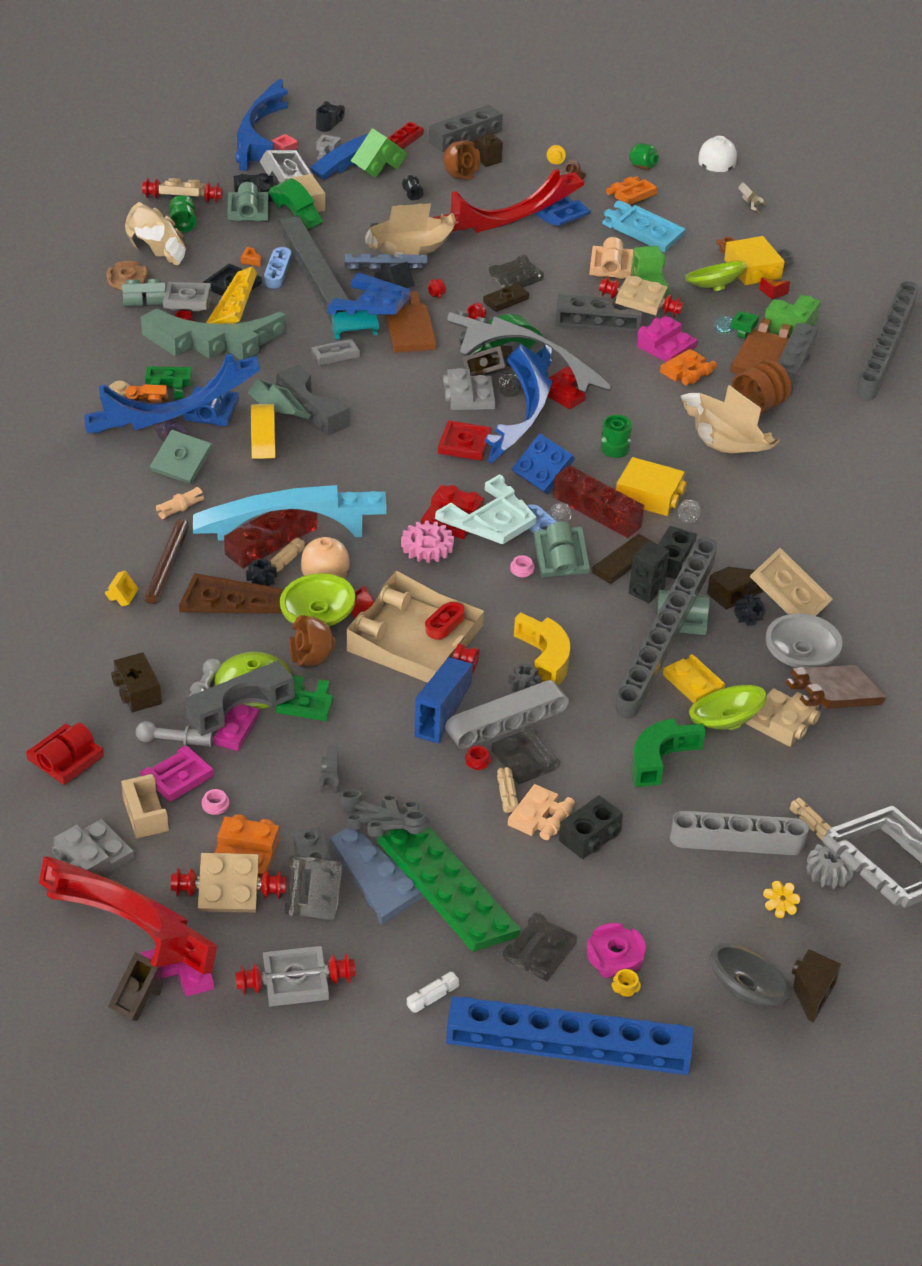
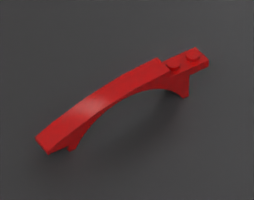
M556 169L552 171L544 184L531 196L518 204L497 210L477 208L466 202L457 191L452 192L451 213H453L456 220L452 232L467 230L472 227L476 233L512 223L570 195L584 186V181L575 172L560 175V170ZM436 216L432 218L441 219V216Z
M49 856L43 858L39 884L48 889L47 896L49 898L97 907L135 923L150 935L156 945L154 956L150 961V964L154 967L184 962L202 975L212 973L218 945L187 926L188 919L153 899L115 881Z

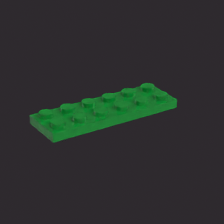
M430 827L419 834H412L406 829L401 828L386 831L384 835L378 836L377 842L404 874L413 881L417 889L472 952L518 938L521 931L520 927Z

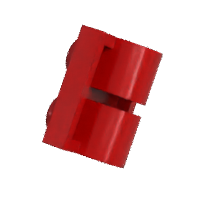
M78 722L71 727L66 723L26 751L27 760L65 785L104 757V749L94 742L90 730L84 724Z

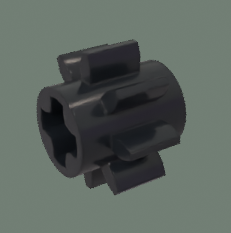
M256 559L252 564H248L249 570L246 571V581H252L253 584L264 586L275 584L274 578L277 577V568L271 567V561Z
M753 594L743 595V599L736 600L737 604L735 605L734 613L739 619V623L746 622V625L750 626L756 625V621L763 620L762 616L765 613V606L760 597L754 598Z

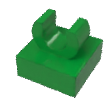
M739 311L731 321V329L738 330L737 337L746 339L747 333H751L759 323V316Z

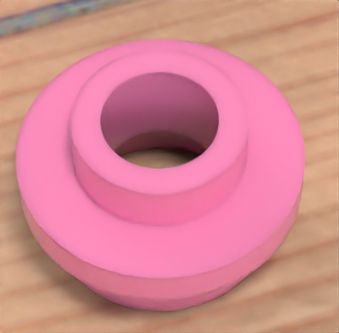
M524 555L515 557L510 565V571L521 578L532 575L535 569L532 559Z
M209 790L202 799V808L211 815L222 814L229 808V798L222 790Z

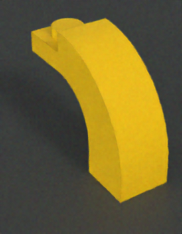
M251 404L252 459L275 458L274 404Z
M520 612L515 617L514 637L542 651V654L535 660L534 668L538 669L537 675L541 676V683L552 680L559 686L564 681L569 667L570 641L566 632L558 623L548 617L543 622H540Z

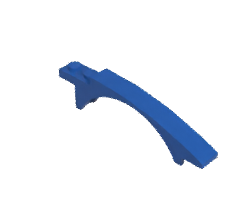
M279 79L272 84L253 103L242 120L237 132L239 151L236 152V162L239 163V170L247 171L250 161L260 162L266 150H273V142L260 136L253 129V126L264 116L288 108V102H282L283 96L288 94V89L283 88V79Z
M520 344L508 356L507 361L518 376L524 390L526 417L524 422L520 424H498L495 431L500 435L488 434L486 436L485 442L492 446L488 462L491 464L500 458L531 427L545 404L552 384V380L547 378V369L552 361L550 358L552 348L544 345L535 354Z
M233 353L226 355L218 373L205 387L193 395L173 402H140L120 395L106 384L99 386V394L104 410L84 415L87 434L92 432L100 433L112 427H124L129 423H132L134 430L173 419L203 406L245 382L260 371L258 358L254 356L235 361Z

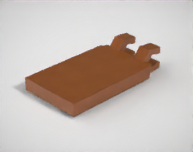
M411 291L409 304H404L396 314H384L393 353L436 350V340L427 306L424 303H420L418 291Z
M763 318L759 328L754 329L747 336L731 364L730 372L739 374L768 359L778 362L790 338L789 331L792 325L783 323L779 335L769 333L770 329L768 327L771 324V320Z

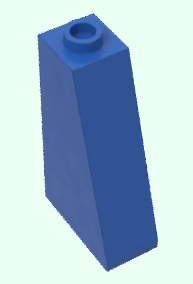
M448 657L415 699L414 737L440 743L446 732L445 723L450 717L455 715L472 683L473 664Z

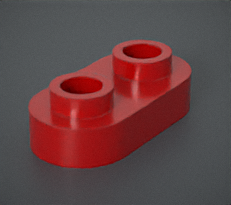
M457 602L443 604L425 621L426 635L436 640L448 636L464 621V606Z

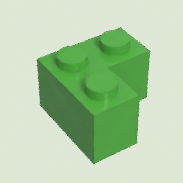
M372 128L351 162L376 178L386 163L398 169L408 153Z
M658 245L634 248L631 276H638L643 280L658 282L661 285L667 286L664 299L670 293L669 284L664 280L662 272L666 259Z
M801 295L794 305L783 300L773 299L765 314V319L771 320V324L768 327L770 329L769 333L779 335L783 323L792 325L789 331L790 336L797 323L815 326L818 321L821 301Z

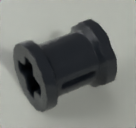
M409 175L403 179L402 187L407 192L406 195L410 200H419L424 194L423 188L419 185L420 182L416 176Z

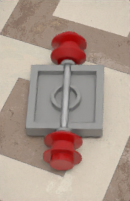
M321 946L263 952L264 972H262V975L261 969L256 964L253 965L252 970L247 971L240 965L241 971L235 972L237 990L242 989L243 995H245L248 988H254L258 994L262 988V981L263 985L266 984L269 1007L329 1000L327 977L330 976L331 981L337 985L339 978H346L348 983H350V977L356 976L354 959H349L347 953L343 960H337L332 955L328 965H324Z

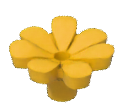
M774 881L772 883L773 889H765L763 892V896L770 899L765 903V907L769 911L775 908V916L777 918H783L786 911L790 915H794L797 911L795 904L800 902V895L793 893L795 885L789 882L783 886L781 881Z

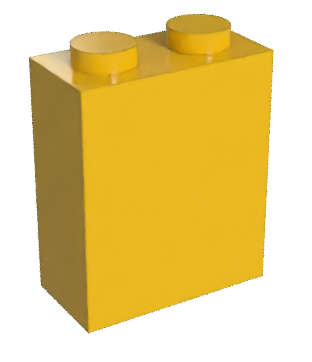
M764 236L726 242L724 260L726 262H746L747 267L739 276L744 285L760 283L762 277L770 280L782 279L785 261Z
M632 457L617 482L615 502L668 516L672 508L676 509L679 495H684L687 486V482L684 481L685 471Z

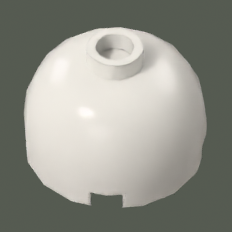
M716 136L703 143L699 152L698 162L701 166L702 163L706 165V169L709 171L726 172L728 167L732 166V169L735 167L737 151L730 140L724 136Z

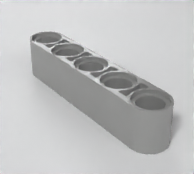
M548 680L458 713L447 720L445 730L460 749H466L557 715L566 709L569 699L554 681Z
M679 811L675 813L672 819L670 841L673 845L680 848L799 855L805 849L809 827L805 821L797 818Z

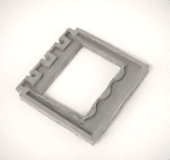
M893 805L827 830L822 842L835 854H841L840 858L856 872L861 871L860 876L876 890L881 889L880 893L893 905H902L906 908L922 901V881L906 888L900 887L849 842V840L881 829L922 864V830Z

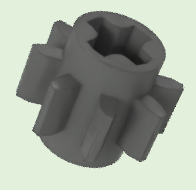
M520 664L514 666V673H509L508 683L512 684V691L518 692L541 683V676L537 675L538 669L532 665Z

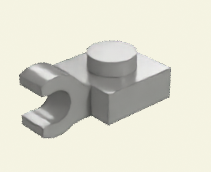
M322 134L316 142V149L319 151L317 160H320L323 156L341 145V138Z

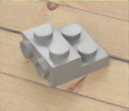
M266 150L260 160L265 172L269 176H276L280 183L291 177L311 174L296 150Z
M168 282L163 299V308L173 311L181 309H191L192 311L207 310L211 302V283Z
M447 369V375H443V387L445 388V401H449L450 410L495 409L491 376H470L469 369Z
M102 819L84 829L75 825L53 837L54 846L52 850L58 860L102 877L134 859V851Z

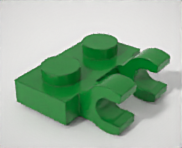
M147 366L145 383L147 385L173 386L174 399H183V388L185 386L190 387L192 367Z
M294 675L295 698L276 705V713L327 721L333 705V695H330V690H328L330 681L319 679L316 692L304 691L305 686L303 682L305 677Z

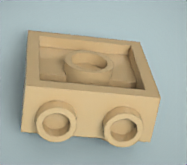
M773 688L766 695L767 701L762 710L745 724L791 747L797 739L801 740L810 725L817 723L821 712L818 710L819 705L805 706L800 700L802 694L797 692L793 697H790Z

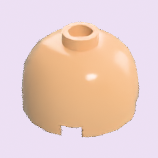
M330 537L317 538L309 542L303 550L301 571L304 576L317 573L333 574L343 579L347 576V571L350 568L349 553L339 540Z

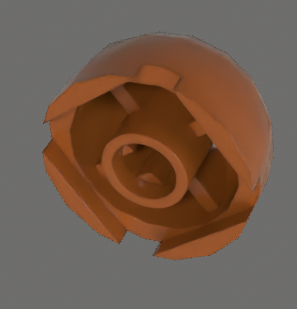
M461 140L453 142L446 148L443 162L446 172L451 177L460 180H470L475 177L472 175L475 171L479 170L480 153L478 149L474 148L472 141Z
M300 615L296 618L292 629H296L295 637H290L289 641L291 660L293 663L298 662L296 666L314 667L325 662L336 644L330 627L325 621L316 617Z

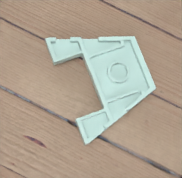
M500 474L485 482L484 490L496 497L495 500L471 514H467L454 504L449 503L437 510L435 519L500 544L508 542L536 524V516L522 499H517L514 495V489L505 484V479Z

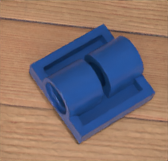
M195 387L192 395L201 390L202 387ZM228 391L213 401L184 413V420L228 426L239 402V393Z
M539 433L511 470L548 495L553 487L560 488L568 481L570 477L569 466L576 458Z

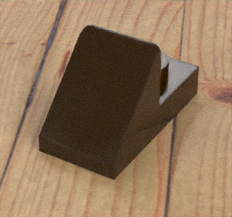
M135 952L108 1007L131 1020L137 1021L150 994L160 995L162 966L154 967L150 964L151 960Z

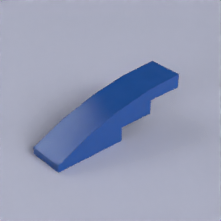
M368 134L354 138L329 152L310 167L311 172L325 181L335 171L341 174L351 164L357 167L351 160Z

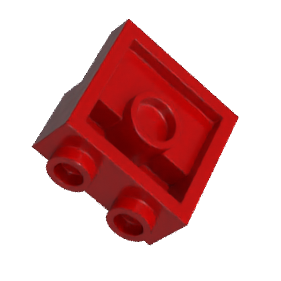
M440 485L431 497V506L421 518V525L425 524V521L432 525L434 522H438L439 527L446 525V530H451L452 536L464 540L469 532L436 520V511L452 503L467 514H471L484 506V498L477 492L467 493L460 491L454 485Z

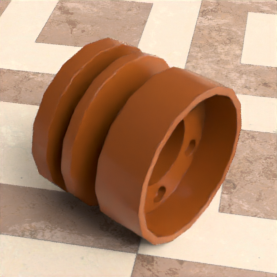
M770 359L764 360L752 368L737 374L731 385L732 388L761 408L760 415L769 411L772 407L785 402L790 397L792 390L791 381L786 370L778 362Z

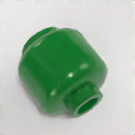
M638 143L632 147L629 159L634 167L650 170L658 163L659 154L655 146Z

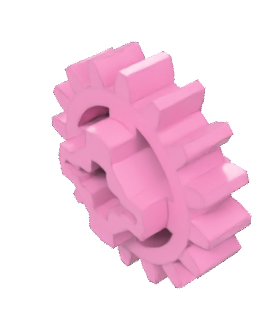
M425 521V524L422 525L416 522L415 527L409 525L408 531L403 530V536L401 537L403 553H409L410 559L417 557V562H420L422 559H426L427 563H430L431 559L439 562L440 557L447 558L448 553H452V547L454 546L452 531L446 530V525L439 527L438 522H434L433 525L429 524L428 521Z

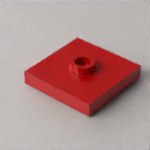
M448 420L438 445L437 454L482 461L488 446L485 438L488 434L492 435V427Z

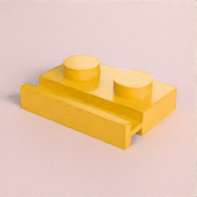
M693 654L689 655V658L686 660L683 658L664 667L663 676L693 703L712 692L725 688V683Z

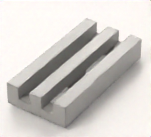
M352 339L311 347V354L320 366L360 357V350Z

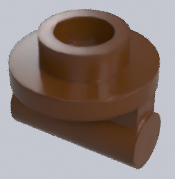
M570 160L565 164L563 174L575 172L582 180L585 178L586 174L580 170L579 162Z

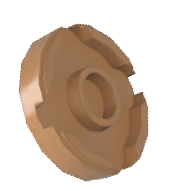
M136 261L117 262L115 267L111 268L110 266L106 272L108 284L119 290H122V284H126V280H140V284L147 283L149 278L147 267L144 265L143 267L140 266Z

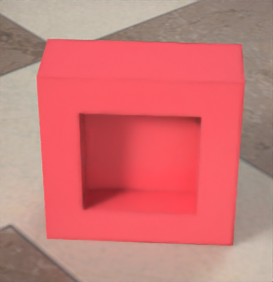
M287 134L271 140L275 150H295L298 148V141Z

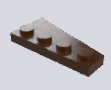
M194 573L179 604V612L282 614L280 597L284 589Z

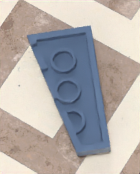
M352 254L344 255V266H348L350 270L361 269V266H369V269H381V266H393L408 262L410 269H422V265L427 264V255L401 254L398 257L390 254L377 255V257H373L370 254L357 255V257H352Z
M345 828L330 838L331 847L345 869L350 871L357 888L360 887L364 893L366 902L370 908L373 907L381 925L424 897L413 884V881L404 874L398 865L358 829Z

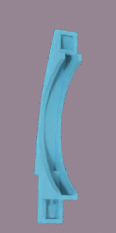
M337 485L293 488L254 495L194 514L193 534L217 533L218 541L226 540L239 525L255 516L276 510L301 509L326 515L345 526L355 537H362V515L386 514L385 492L377 491L338 493Z

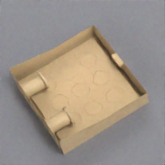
M395 571L383 585L374 604L367 611L361 612L347 628V651L428 683L447 658H453L459 643L467 647L483 627L484 611L443 596L406 575ZM457 602L464 606V621L448 636L436 640L426 635L425 621L443 604Z

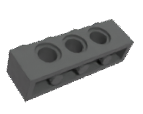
M486 105L429 126V143L441 152H445L446 148L453 142L461 140L473 141L485 134L502 131L503 114L492 106Z
M558 294L555 326L638 333L641 327L642 311L616 304V299Z

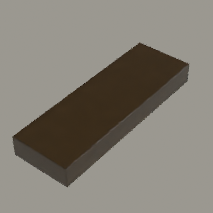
M637 534L595 564L592 568V573L612 584L631 570L633 556L648 541L654 542L641 534Z

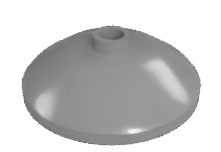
M789 614L777 618L769 625L766 632V645L774 657L788 666L794 668L825 667L839 657L842 650V637L832 624L822 618L809 614Z

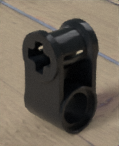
M325 101L316 109V129L323 132L332 130L334 126L343 120L345 107L343 105H332L330 102Z

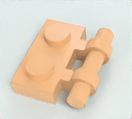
M534 784L509 816L508 826L530 836L538 829L541 831L540 837L544 840H549L552 835H556L560 830L561 821L572 814L575 801L567 797L563 802L557 803V793ZM548 814L553 815L552 817L546 819Z

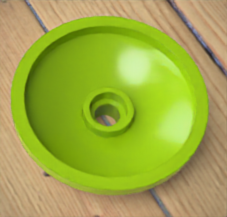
M745 261L715 264L694 270L686 274L685 279L692 285L701 288H713V291L725 289L726 284L736 280L744 272L747 265Z
M326 573L310 574L294 580L283 590L280 597L281 612L291 623H294L300 615L322 619L330 627L345 619L355 606V592L351 584L339 576Z
M245 652L223 662L215 674L214 683L215 686L275 661H279L291 675L292 673L288 665L276 656L264 652ZM258 702L243 704L258 709L270 707Z
M738 685L720 689L696 701L691 706L689 715L694 723H703L706 728L719 730L737 729L762 710L767 701L766 692L763 688L755 685Z

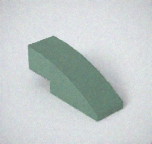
M257 378L248 390V393L260 404H274L275 412L302 419H309L311 416L287 388Z

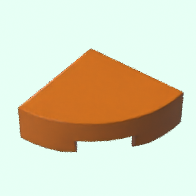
M246 247L240 257L241 264L260 267L261 255L256 253L254 248Z

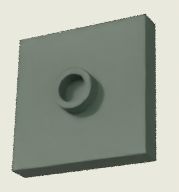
M171 430L151 463L150 469L153 472L192 485L213 446L209 442Z

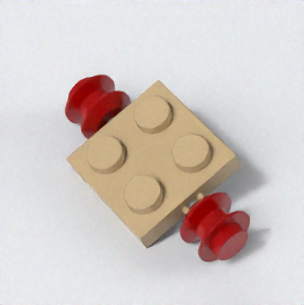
M147 178L146 182L142 183V194H145L146 198L150 194L154 195L155 199L160 194L198 197L202 195L207 203H209L210 199H215V202L218 203L219 200H222L223 189L219 187V183L215 187H211L209 182L207 185L201 184L200 180L190 179L188 182H181L179 178H169V180H165L162 184H160L158 179L150 182L149 178Z
M627 275L622 286H620L618 279L614 282L610 281L609 276L606 279H602L599 291L602 292V296L606 293L610 294L611 298L617 296L616 304L656 315L659 308L663 307L664 315L672 312L674 318L676 314L680 315L683 302H680L681 297L673 300L670 294L664 299L667 286L661 285L658 282H650L638 276Z
M201 853L200 876H197L192 868H190L188 874H182L180 868H177L176 874H171L170 886L171 891H176V897L180 895L181 891H187L189 897H192L196 892L197 886V889H199L198 911L256 913L257 890L261 889L265 899L268 898L270 893H276L278 899H280L281 893H286L287 876H281V870H279L277 876H271L269 871L266 870L262 875V880L258 878L259 854Z

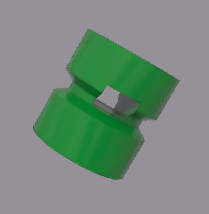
M185 195L174 197L169 203L170 218L175 223L173 227L177 228L181 233H187L196 225L195 203L190 197Z
M616 414L607 416L603 420V435L601 437L600 449L606 456L620 458L629 453L632 422L628 417Z

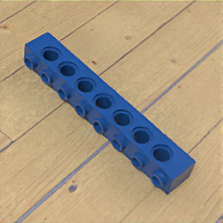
M452 996L447 1023L446 1044L688 1075L692 1055L693 1027Z

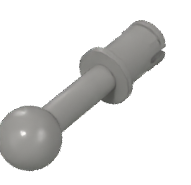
M211 658L205 661L202 667L204 675L200 681L192 684L189 696L210 688L209 685L222 665L219 660Z
M149 721L138 724L135 731L137 738L146 743L158 738L183 741L184 746L212 747L214 739L213 732L201 736L196 729H190V726H186L185 731L156 728Z

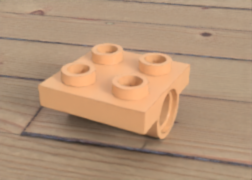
M616 237L607 238L603 243V247L593 246L589 275L597 277L609 276L618 279H624L627 275L631 276L633 249H623V242Z

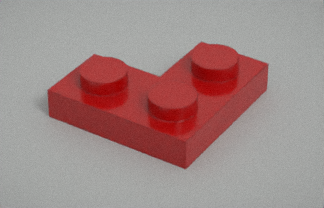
M569 366L548 377L552 380V384L547 397L569 410L585 401V393L575 388L578 386V383Z

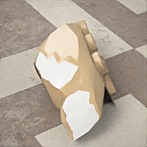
M141 202L134 205L125 223L126 233L132 245L136 247L131 238L136 233L137 238L143 239L150 245L155 256H165L166 260L173 262L174 265H179L184 258L186 251L184 245L186 243L183 240L184 235L177 228L173 227L175 225L174 221L168 216L164 218L162 213L155 207L151 209Z
M431 203L392 206L390 220L369 228L365 235V243L373 250L379 249L382 253L394 255V257H398L401 254L427 255L444 244L451 234L456 220L453 213L449 216L441 214V219L429 217Z
M729 385L725 402L702 393H688L680 396L688 415L695 417L698 436L707 446L715 450L731 454L758 452L772 449L780 441L779 438L775 440L771 432L763 434L758 428L757 424L761 408Z

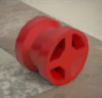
M459 643L455 649L453 659L473 664V673L478 664L480 649L476 647L469 649L464 644Z

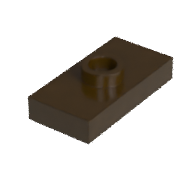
M516 283L483 296V303L495 312L528 300L529 292Z

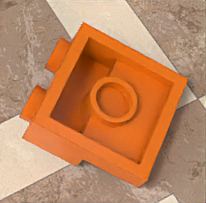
M236 814L233 817L225 816L217 836L218 844L214 853L259 854L258 878L262 880V875L266 870L269 871L280 841L279 825H275L268 819H262L259 822L250 821L240 814Z

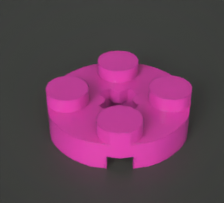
M608 923L597 927L593 931L587 943V957L592 966L598 969L601 976L611 978L622 969H630L635 972L642 968L646 944L642 935L637 930L632 928L631 932L628 929H624L623 924ZM615 946L617 949L623 950L621 952H613L611 947Z

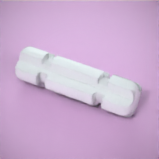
M448 972L441 977L442 980L437 979L420 989L419 994L415 992L407 997L406 1004L413 1013L425 1008L424 1004L428 1006L447 994L446 991L451 992L458 988L459 978L453 972Z

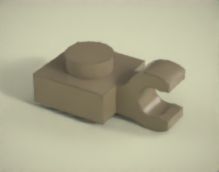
M744 182L738 187L743 193L741 197L748 204L751 203V209L755 213H761L758 210L759 205H768L763 198L759 197Z

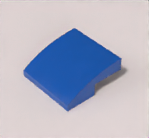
M566 196L535 214L550 224L560 226L589 215L591 211L580 200L573 202Z

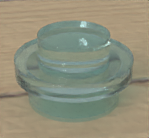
M729 316L717 317L713 324L714 330L723 335L733 332L734 329H731V321L733 319Z

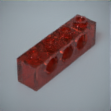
M570 465L555 475L553 498L626 538H629L642 527L644 505Z
M283 509L267 512L224 535L225 555L244 569L249 563L252 564L254 560L262 559L286 546L295 538H300L317 529V512L301 509Z

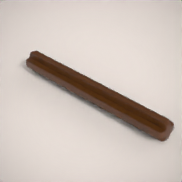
M178 519L174 525L145 593V601L148 604H156L159 601L189 529V522L187 520Z

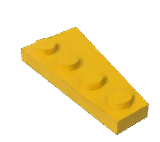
M253 267L236 273L206 323L231 324L240 321L257 275Z

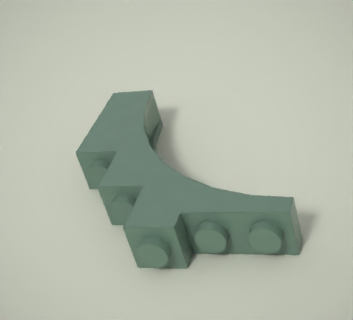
M158 308L141 316L142 335L174 356H178L193 348L208 359L227 351L242 360L257 355L259 353V346L286 333L285 314L280 311L256 320L231 324H210L184 320L169 315Z

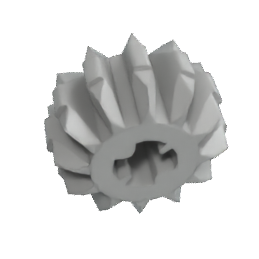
M817 844L814 850H811L810 854H808L807 874L811 876L812 882H820L822 888L825 885H829L833 890L837 885L844 887L847 881H850L853 877L854 869L840 858L841 854H835L826 845Z

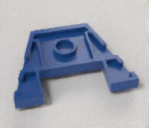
M357 273L351 280V288L362 289L365 292L356 301L335 298L328 305V314H336V310H347V314H356L358 310H368V314H396L410 298V289Z

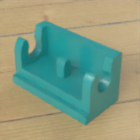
M358 310L356 314H347V311L332 314V331L336 340L340 339L339 334L343 331H359L371 328L373 335H378L379 322L377 315L368 314V310Z

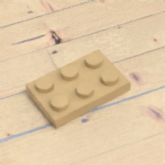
M781 548L750 575L788 615L809 614L816 616L833 600Z

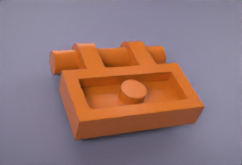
M635 176L625 178L621 183L615 182L611 184V187L606 189V193L608 195L614 194L615 198L619 201L633 205L656 195L658 187L645 179L640 181L639 177Z
M688 349L663 363L660 367V372L675 382L681 379L684 385L698 382L702 376L710 375L717 368V364L715 361L705 362V357L696 351Z
M143 384V386H129L125 391L127 398L132 400L146 401V403L169 402V393L166 385Z

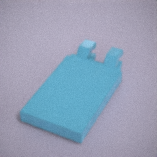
M619 200L614 204V207L619 209L615 211L607 209L604 212L606 218L602 224L609 228L614 227L613 229L649 246L658 245L660 251L664 253L685 235V228L636 205L631 207L629 204Z

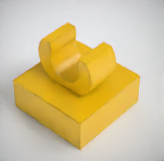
M125 570L117 573L108 587L109 590L105 591V595L110 601L117 600L122 607L130 604L139 588Z

